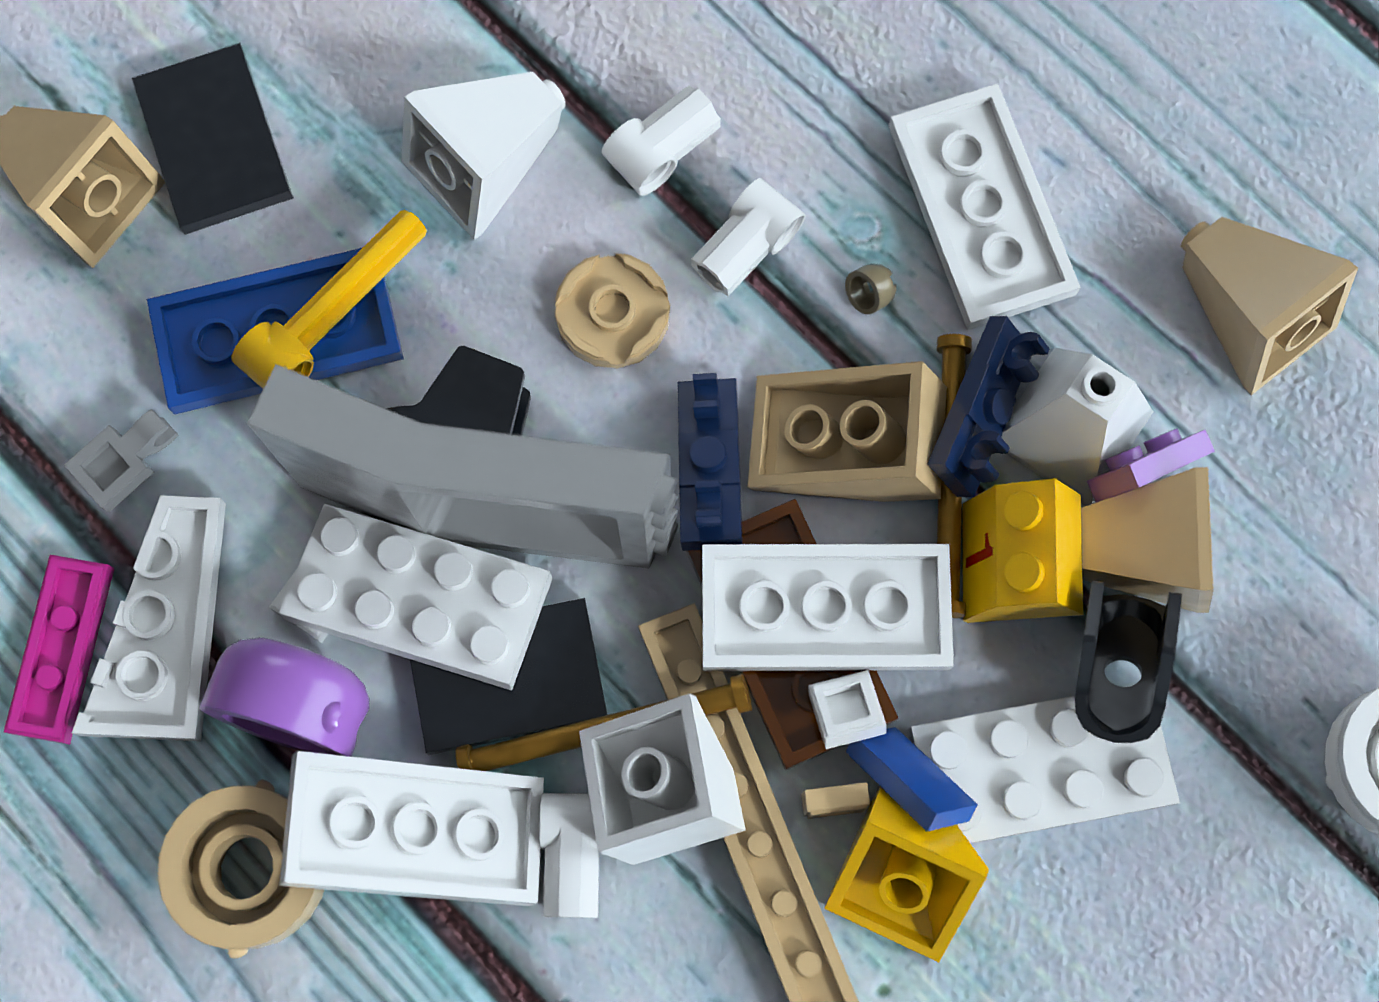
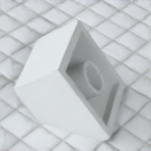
M689 693L579 731L599 853L636 865L745 831L734 770L696 696Z

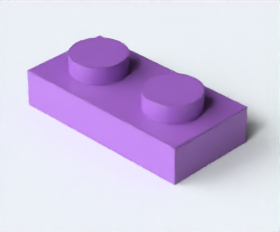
M1178 428L1143 442L1148 452L1146 454H1143L1139 445L1106 459L1109 471L1087 480L1096 503L1139 488L1215 452L1206 429L1181 438Z

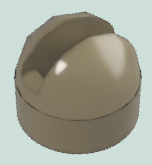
M872 263L858 268L847 276L845 281L846 294L856 310L870 315L886 307L894 299L896 284H893L890 278L892 275L890 269L881 264ZM867 282L872 286V291H870Z

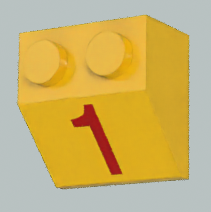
M1053 478L997 484L962 504L964 622L974 623L1083 615L1081 495Z

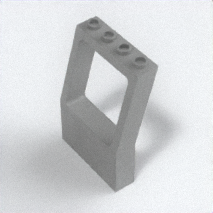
M277 364L247 422L301 488L372 518L465 546L649 569L656 553L664 557L666 556L678 528V523L675 522L678 509L674 508L678 497L674 493L677 479L671 477L670 454L421 424Z

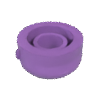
M259 637L239 640L225 649L217 662L199 709L225 724L297 751L352 757L356 746L357 732L369 711L370 699L363 682L347 667L307 649Z

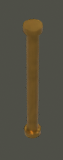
M945 334L937 338V352L942 354L941 381L947 386L945 421L965 376L966 355L972 352V338L963 334ZM942 481L941 499H938L937 544H949L952 618H961L965 616V603L959 601L962 497H956Z
M743 674L730 677L731 684L691 693L696 696L705 716L737 708L739 713L752 711L750 695ZM672 699L473 749L472 745L469 744L456 748L457 766L459 769L490 771L580 748L579 731Z

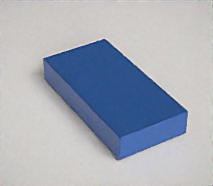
M896 727L886 728V734L849 743L846 750L849 756L925 831H932L970 821L978 804Z

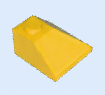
M879 786L860 824L824 909L939 963L984 884L989 868L958 825L925 831Z

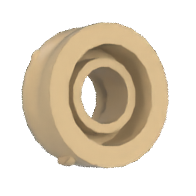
M264 779L258 781L256 787L229 786L211 791L192 802L175 819L164 838L159 854L158 883L162 900L172 919L185 933L200 942L228 949V954L232 959L244 956L249 949H258L278 943L295 933L312 916L324 893V889L279 886L288 798L276 793L274 786ZM255 837L268 847L273 858V872L269 883L260 893L249 899H239L232 896L225 889L222 882L221 865L226 852L235 842L243 838Z

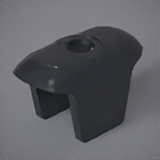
M459 346L419 403L413 406H397L386 409L421 424L523 436L531 395L529 390L523 387L525 374L521 367L467 346Z
M1092 580L1075 692V713L1082 728L1098 738L1113 743H1134L1147 740L1160 727L1165 712L1176 654L1182 593L1169 592L1165 607L1152 600L1134 595L1103 596L1105 582ZM1114 661H1128L1139 669L1141 679L1133 686L1120 687L1114 685L1106 678L1104 670L1108 664Z

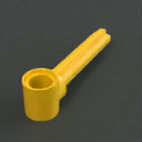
M406 210L398 212L284 326L274 321L272 324L262 322L251 328L234 348L231 357L232 362L262 389H264L276 364L309 377L314 367V358L309 351L425 237L427 229L412 212Z

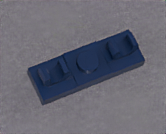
M1007 316L989 317L928 461L929 467L956 497L974 498L980 482L989 483L997 480L999 473L990 464L989 460L991 455L995 453L1008 454L1010 447L1001 436L1012 416L1013 407L1017 400L1015 397L1021 382H1033L1040 375L1030 362L1033 355H1047L1050 350L1039 334L1035 332L1020 334Z
M717 373L692 374L693 381L678 382L680 543L682 551L702 550V545L743 544L736 378L718 379Z

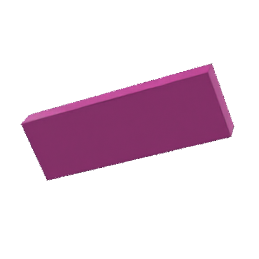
M49 555L4 728L5 733L70 745L73 735L72 730L77 720L114 573V568L110 565Z

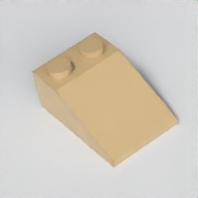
M923 361L757 376L747 487L753 491L879 502L941 499L942 480L929 467L928 461L945 423L947 386Z

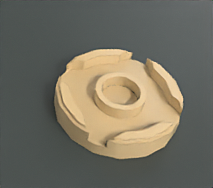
M615 253V256H604L601 258L600 255L584 259L567 272L556 293L555 319L562 341L576 357L597 367L622 368L641 362L658 348L668 330L670 303L664 281L649 264L628 254Z

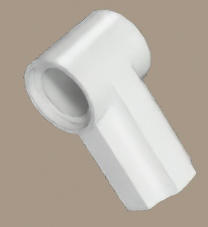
M688 85L645 120L641 121L634 118L621 125L606 140L601 153L640 196H645L659 188L672 175L679 159L720 128L721 119L706 95L699 88L694 89Z
M762 178L752 182L743 191L732 206L728 216L729 219L691 259V266L697 271L701 279L713 290L721 292L726 296H729L769 252L774 255L781 251L798 232L806 217L805 213Z
M542 793L540 806L541 850H545L543 917L598 918L599 852L589 793Z

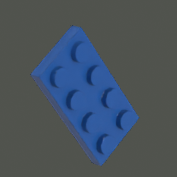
M362 248L147 299L168 409L175 415L261 394L263 389L231 360L237 343L251 328L259 323L269 322L272 324L276 321L284 326ZM385 276L309 351L314 358V367L309 378L320 380L404 359Z

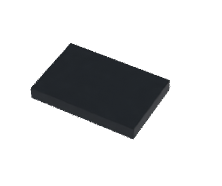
M240 43L132 78L179 227L184 235L294 198L245 52Z
M585 598L542 606L512 690L410 659L427 755L453 751L457 747L467 744L473 747L527 736L608 715Z

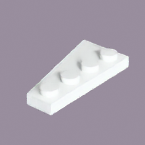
M160 495L133 567L136 571L126 600H121L113 621V624L116 625L104 659L99 658L90 682L94 684L84 713L79 712L72 734L90 737L201 741L204 712L199 707L207 689L226 503L221 498Z

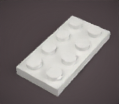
M998 83L891 116L889 122L890 132L967 330L986 325L990 316L1010 317L1077 295L1081 287Z
M324 504L279 614L288 622L512 690L552 582V575L550 571Z
M949 544L702 545L703 671L951 670L954 667Z
M1075 696L911 726L908 729L911 742L978 804L969 822L957 824L970 843L1180 803L1161 725L1149 739L1134 743H1113L1098 738L1082 728L1075 713Z
M297 751L292 756L279 886L520 906L537 904L541 849L540 806L544 789V778Z

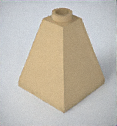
M13 106L6 115L0 116L1 168L26 205L86 264L94 268L165 184L164 179L119 126L106 115Z
M1225 217L1219 218L1211 225L1205 221L1200 222L1187 233L1181 243V248L1185 251L1182 268L1238 378L1250 395H1253L1337 328L1358 267L1348 259Z
M1195 467L1081 508L1082 580L1091 583L1092 580L1105 582V587L1165 604L1169 592L1182 593V609L1196 613H1209L1213 595V567L1208 467Z

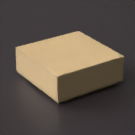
M867 782L807 789L801 794L803 814L807 816V819L862 813L870 805Z

